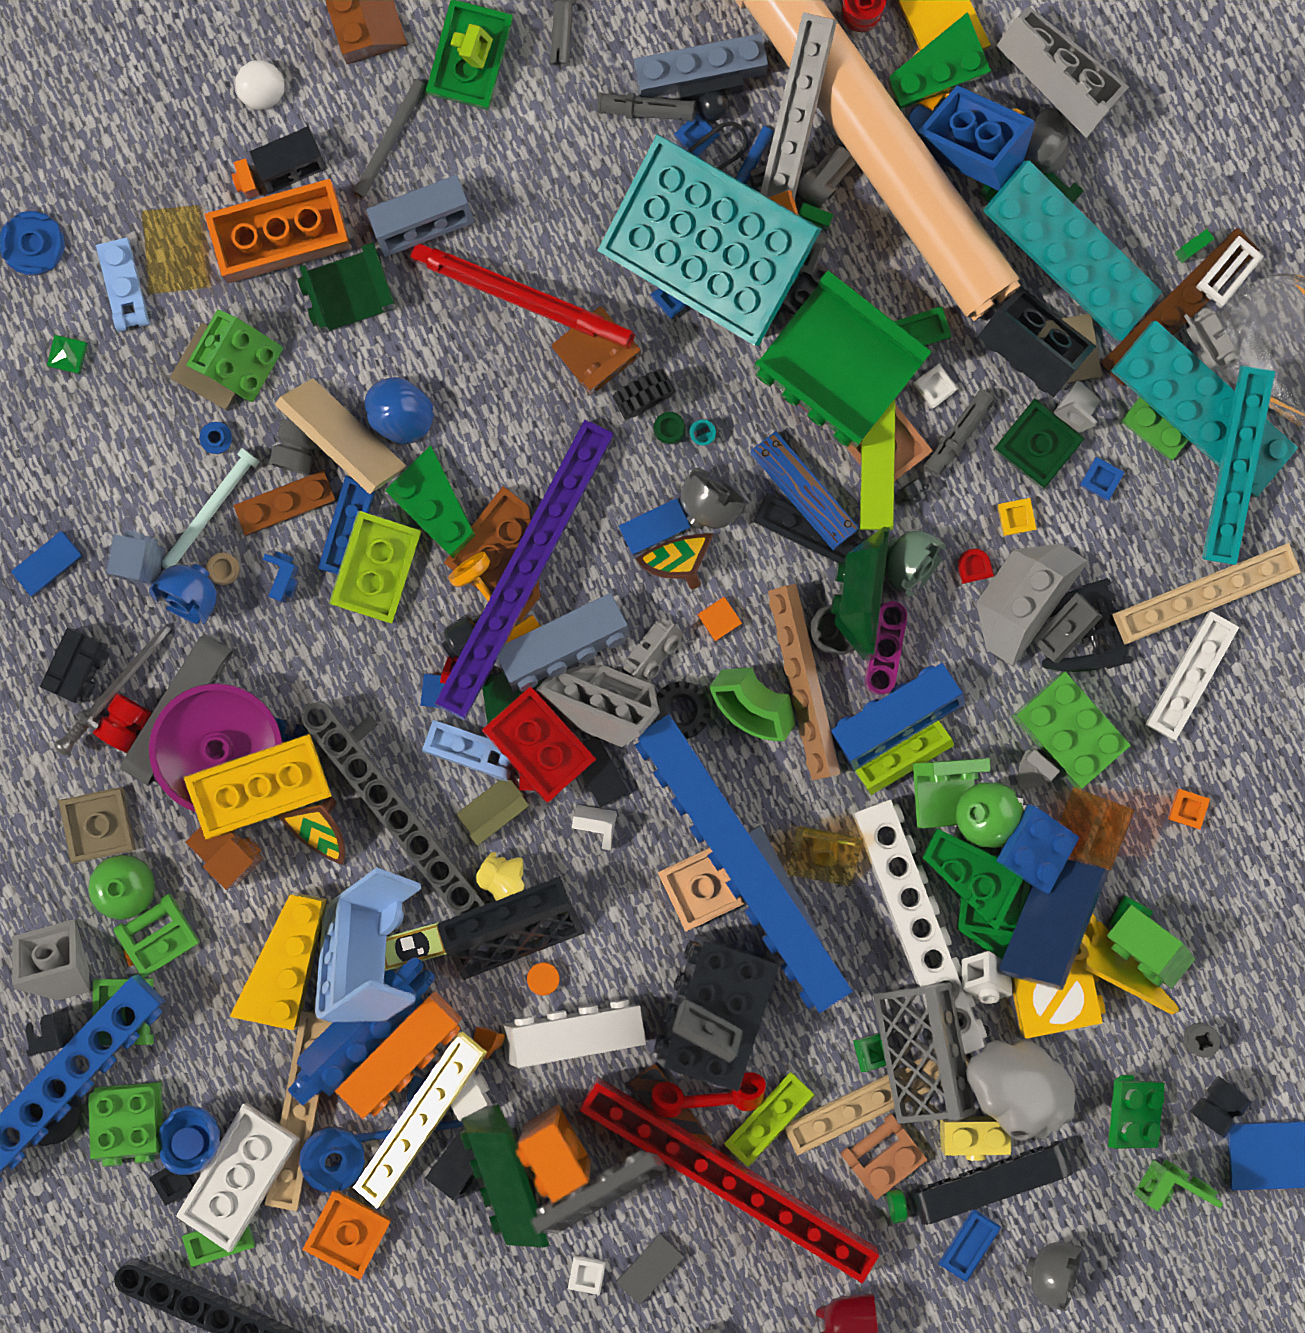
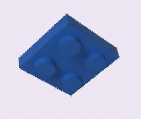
M1027 804L1021 815L1020 823L1006 842L997 862L1039 891L1049 894L1080 837L1036 806Z

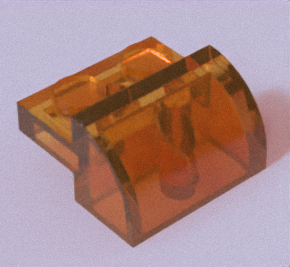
M1073 787L1059 822L1080 837L1070 856L1111 871L1135 809Z

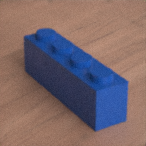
M943 663L937 666L931 665L923 669L918 674V677L911 682H903L895 686L890 694L883 699L870 701L863 707V711L853 717L846 716L835 724V728L831 729V733L855 772L857 769L965 705L964 695Z

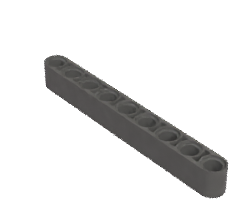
M322 702L307 705L302 713L304 726L453 913L458 916L486 905L487 902L333 709ZM317 707L322 708L326 713V721L319 727L312 724L310 720L311 711ZM336 733L343 734L347 740L346 748L341 752L333 750L330 745L331 737ZM355 759H362L367 764V773L363 777H356L351 772L350 766ZM376 784L383 785L388 791V797L382 803L375 802L371 797V789ZM395 810H402L407 814L408 824L404 828H398L392 824L391 815ZM415 836H423L428 840L429 848L425 853H417L412 849L411 841ZM437 861L445 862L449 867V875L444 879L436 878L431 870L433 863ZM457 887L467 889L470 894L469 901L465 904L456 903L452 898L453 889Z

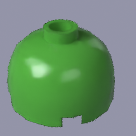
M983 782L974 785L965 791L957 804L956 821L959 830L967 840L981 847L999 848L1004 846L1003 844H1006L1020 823L1021 815L1024 812L1022 803H1019L1012 788L1001 783Z
M117 855L108 857L96 866L90 876L88 885L90 901L97 911L108 918L124 920L136 917L145 911L154 899L155 880L153 873L145 862L135 856Z

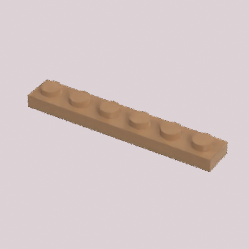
M797 584L768 591L769 605L775 620L777 640L782 650L784 670L788 676L792 694L791 700L795 707L799 724V735L803 741L806 765L810 771L811 780L840 775Z

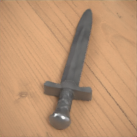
M166 624L151 639L89 710L84 713L79 710L75 716L79 718V721L66 733V736L54 743V747L59 754L64 756L70 755L74 743L81 738L80 736L87 731V728L90 727L95 730L98 727V724L95 722L97 716L151 655L172 629L171 626Z

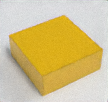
M1030 498L997 505L1003 537L1037 530Z

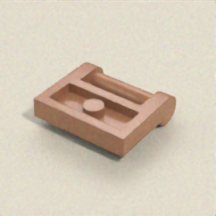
M892 1113L884 1118L885 1122L855 1146L851 1149L847 1147L840 1152L844 1160L876 1200L927 1161V1158L904 1128L897 1124V1119ZM894 1132L899 1139L862 1166L858 1159Z

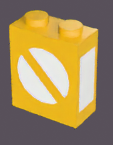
M1074 960L1063 991L1011 977L1012 994L1021 1036L1027 1039L1102 1024L1101 1015L1106 1013L1102 995H1097L1094 983L1099 982V976L1085 970L1082 966L1083 961Z

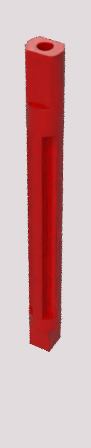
M418 244L415 245L410 256L414 261L427 266L429 270L591 337L602 338L628 350L634 342L635 334L633 331L604 320L603 316L440 249H432Z

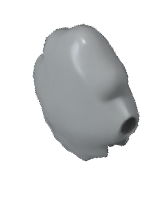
M1026 1039L1017 1040L1012 1044L996 1040L986 1044L981 1053L972 1057L965 1070L967 1080L977 1096L980 1107L984 1113L994 1117L1010 1137L1017 1140H1028L1032 1137L1046 1139L1051 1131H1059L1063 1124L1073 1119L1076 1102L1075 1083L1069 1077L1063 1065L1053 1060L1040 1045Z

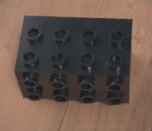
M696 934L694 941L689 940L684 952V959H687L684 972L679 971L674 983V990L677 991L674 1004L669 1002L664 1014V1021L667 1022L664 1035H658L653 1052L657 1053L656 1059L663 1069L739 1092L779 964L768 956ZM685 1000L743 1030L737 1056L731 1062L673 1032L679 1006Z

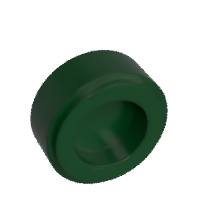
M665 412L656 418L653 431L655 437L661 443L673 445L681 441L685 435L686 425L679 414Z

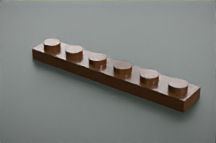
M1238 227L1100 362L1101 367L1121 387L1125 383L1111 372L1114 366L1152 321L1156 320L1174 336L1187 323L1184 316L1187 314L1192 318L1210 300L1205 296L1206 293L1199 291L1196 286L1238 236L1242 237L1258 252L1260 251ZM1239 246L1210 280L1208 283L1210 287L1215 285L1244 249ZM1248 254L1224 285L1253 258L1250 254Z

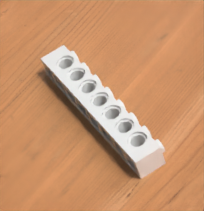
M890 799L852 813L917 987L936 985L944 980L951 982L956 1011L961 1012L964 1016V1023L960 1027L964 1053L968 1054L984 1048L985 1045L982 1039L987 1037L981 1019H974L970 1009L975 1006L972 995L962 990L959 977L962 976L961 965L957 957L951 959L947 946L952 945L946 927L940 928L935 915L940 914L934 896H927L924 884L928 883V879L922 865L916 866L912 854L917 852L911 835L905 836L900 823L905 822L899 804L893 805ZM884 826L890 827L895 835L893 842L886 846L882 845L877 838L878 831ZM895 857L902 858L906 863V870L900 876H894L889 870V863ZM906 888H913L917 892L918 899L913 906L907 907L901 902V893ZM918 919H925L929 923V931L923 937L915 936L912 930L914 922ZM935 949L940 953L941 961L938 966L929 968L924 962V956L929 950ZM921 994L925 1008L927 1009L925 994Z

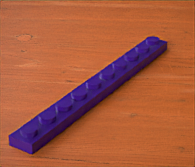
M584 419L435 702L437 707L464 720L468 716L609 447L614 433Z

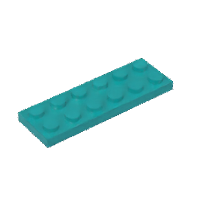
M1029 160L1024 161L983 210L993 222L1117 341H1122L1162 293Z
M1156 320L1152 321L1111 372L1167 422L1178 429L1184 437L1220 468L1235 391ZM1267 419L1251 491L1253 497L1260 495L1298 449L1292 441Z

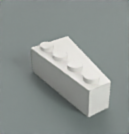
M629 999L610 1002L609 1008L598 1009V1005L579 1007V1012L566 1014V1010L547 1013V1017L534 1019V1016L514 1019L515 1022L501 1024V1031L505 1034L503 1044L506 1063L522 1068L646 1045L640 1005L630 1004Z

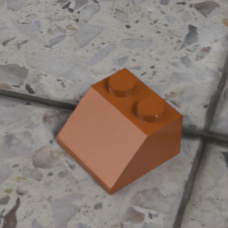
M325 0L346 64L407 46L393 0Z

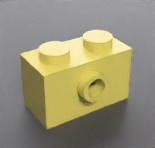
M968 1116L961 1120L949 1121V1119L940 1120L941 1151L944 1155H966L967 1160L973 1161L986 1160V1155H1011V1137L992 1116Z

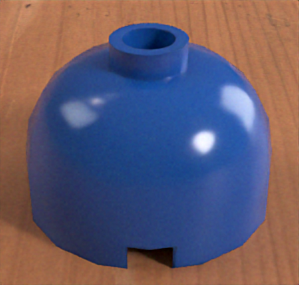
M183 564L170 566L157 576L149 588V593L155 601L159 602L161 598L170 605L166 607L168 611L194 624H198L200 619L202 624H206L216 605L217 591L213 582L208 578L209 572L197 564H192L191 567Z

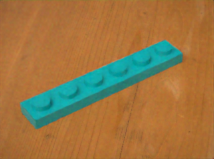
M1240 365L1202 559L1237 565L1276 371Z

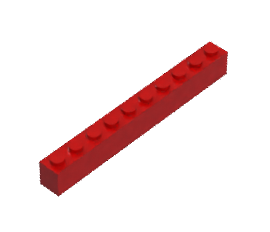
M596 1078L582 1101L579 1110L646 1152L658 1155L662 1162L863 1284L880 1255L875 1245L672 1121L659 1115L602 1078Z

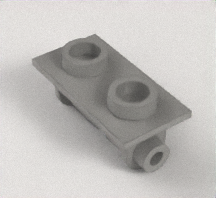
M1204 308L1198 312L1199 317L1195 320L1186 314L1184 317L1190 325L1186 331L1196 345L1201 344L1205 352L1201 354L1203 361L1210 370L1216 368L1226 376L1227 373L1224 366L1235 365L1239 361V351L1227 333L1218 339L1215 338L1225 331L1216 312L1209 308Z
M662 618L660 622L656 620L643 637L651 646L647 650L638 643L625 659L626 665L623 669L635 678L645 682L653 679L659 673L661 663L665 658L678 649L684 634L665 618Z

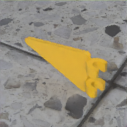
M1092 913L1075 960L1083 961L1082 966L1085 970L1171 1015L1177 1013L1179 1008L1161 987H1157L1137 968L1139 963L1130 956L1128 960H1125L1111 949L1114 943L1107 936L1110 931L1102 922H1097L1095 915Z

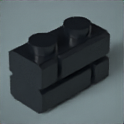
M67 627L40 687L74 703L81 704L83 699L88 700L96 685L92 679L97 669L102 670L109 658V653L106 652L108 644Z

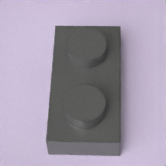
M1076 593L1037 634L1033 641L1053 662L1058 664L1103 616L1082 595Z
M685 1000L679 1006L673 1032L729 1062L737 1056L743 1031L688 1000Z

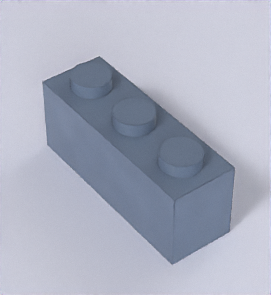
M457 174L366 209L384 257L475 223Z
M125 530L124 536L114 534L106 574L126 581L152 585L161 573L166 548L157 545V539H153L143 533Z

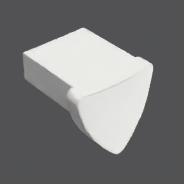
M576 805L572 828L604 834L602 849L611 850L617 813L614 810Z

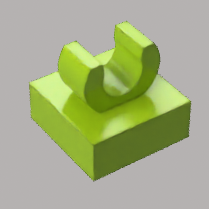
M469 24L466 34L454 32L450 45L458 47L459 55L471 67L483 69L493 38L480 26Z

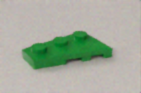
M430 445L385 491L454 558L476 535L433 447Z

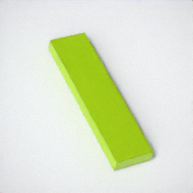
M893 400L861 441L860 530L878 531L883 527H889L890 531H893L895 400Z

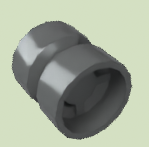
M281 419L277 432V438L281 441V444L273 446L268 463L285 470L309 476L314 461L313 456L309 452L316 449L318 445L292 421Z

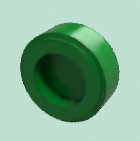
M902 1190L887 1191L889 1214L893 1224L906 1222L908 1211Z

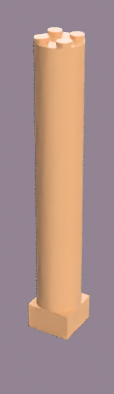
M735 0L741 9L745 6L789 68L802 13L806 12L835 19L822 0ZM837 22L817 108L966 318L971 317L973 321H976L989 311V308L994 305L993 301L995 299L1002 303L1016 292L1015 290L1021 286L1018 282L1020 278Z

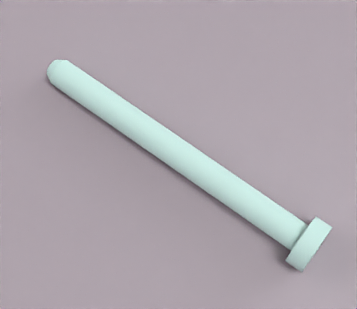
M241 448L237 453L241 458L163 559L162 566L165 569L178 563L252 465L256 468L260 462L256 457Z

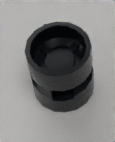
M1217 1076L1207 1089L1209 1096L1207 1098L1201 1097L1190 1112L1224 1139L1235 1125L1233 1118L1235 1116L1242 1117L1252 1102L1223 1078Z

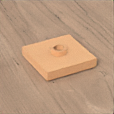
M710 848L658 872L685 932L744 904L742 897L740 896L736 899L726 885L730 877L724 868L717 871L707 855L712 852Z

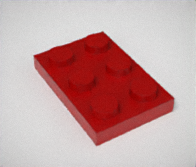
M532 687L522 693L482 729L487 738L546 803L551 801L596 760L591 752Z

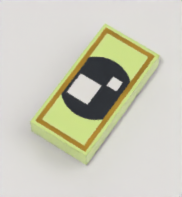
M437 923L387 936L385 971L402 967L413 957L424 961L446 955Z

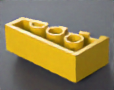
M296 892L289 895L230 1017L289 1030H295L299 1027L327 899Z

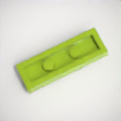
M938 720L857 769L855 773L869 794L873 795L913 771V763L928 762L953 747L954 743Z
M790 1072L724 1145L747 1167H750L816 1095L795 1074Z

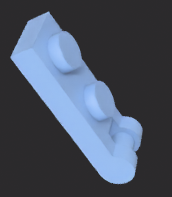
M125 237L96 245L113 313V322L117 332L127 331L129 326L137 324L139 327L150 325L129 239ZM134 304L135 312L124 314L123 306Z
M436 720L432 721L422 752L485 773L499 780L509 781L511 763L488 738ZM491 752L500 755L497 765L488 763Z

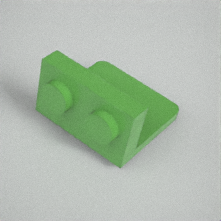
M151 1087L98 1091L92 1092L89 1095L90 1159L102 1162V1167L122 1166V1160L135 1159V1164L155 1162V1157L160 1156L161 1145L160 1141L157 1140L154 1089Z

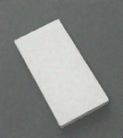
M244 1103L222 1138L217 1154L201 1173L176 1217L226 1251H233L300 1138L248 1103Z

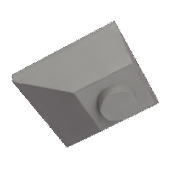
M75 919L12 936V985L14 989L54 1000H62L90 992L89 967Z

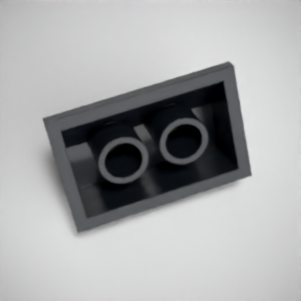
M1022 286L996 311L978 335V338L985 343L988 349L1000 354L1010 363L1013 369L1025 374L1035 382L1038 389L1050 394L1053 398L1097 347ZM1052 320L1063 330L1051 329L1045 337H1038L1039 333L1046 326V321Z

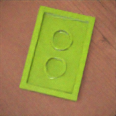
M358 511L329 604L392 624L421 531Z

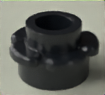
M921 477L913 480L899 489L903 497L901 501L906 502L909 500L911 505L919 502L928 496L925 490L930 485L925 484Z

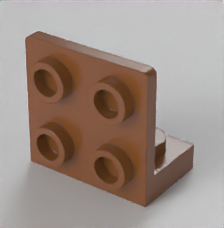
M599 306L593 311V313L603 316L604 320L616 324L603 307ZM572 328L552 344V349L590 396L641 357V349L635 342H633L628 350L602 338H594Z

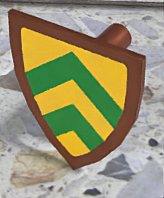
M713 533L688 535L669 540L646 551L635 559L645 571L652 575L663 578H685L689 588L696 589L701 585L697 571L713 538Z
M325 798L319 806L287 811L277 815L295 837L307 847L325 858L343 865L346 854L345 842L339 827L330 816L331 811L337 804L334 798Z

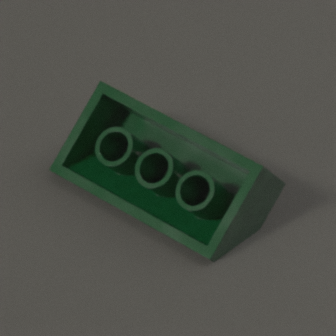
M499 1104L461 1118L465 1130L459 1133L465 1150L472 1149L475 1159L469 1162L475 1179L482 1178L485 1187L480 1188L479 1191L485 1207H492L494 1215L490 1216L489 1220L495 1236L501 1234L505 1244L510 1246L537 1248L550 1246L547 1234L537 1233L531 1222L532 1219L538 1217L536 1212L538 1207L523 1163L516 1150L518 1148L512 1130Z

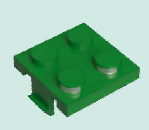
M1120 1075L1115 1079L1108 1147L1115 1149L1158 1148L1161 1134L1162 1105L1164 1103V1082L1136 1080L1134 1075Z

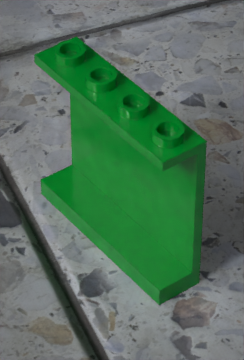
M827 271L819 281L818 286L760 359L758 358L753 368L758 371L755 376L769 387L774 384L783 391L781 396L794 407L800 404L808 410L807 417L816 425L823 427L825 424L835 432L832 436L839 443L847 448L850 444L856 448L932 351L830 271Z

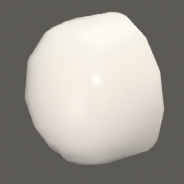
M254 60L248 62L240 68L235 78L237 97L252 109L267 110L278 104L284 94V78L281 72L267 61Z

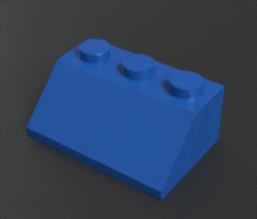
M957 85L919 129L918 135L936 161L999 191L1024 162L1035 122L1033 119Z

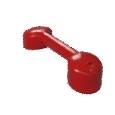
M746 1072L739 1092L732 1090V1092L684 1096L682 1090L677 1085L670 1082H661L655 1085L652 1090L651 1104L659 1115L667 1118L678 1116L683 1109L734 1105L739 1110L752 1111L757 1109L764 1100L766 1082L760 1074Z

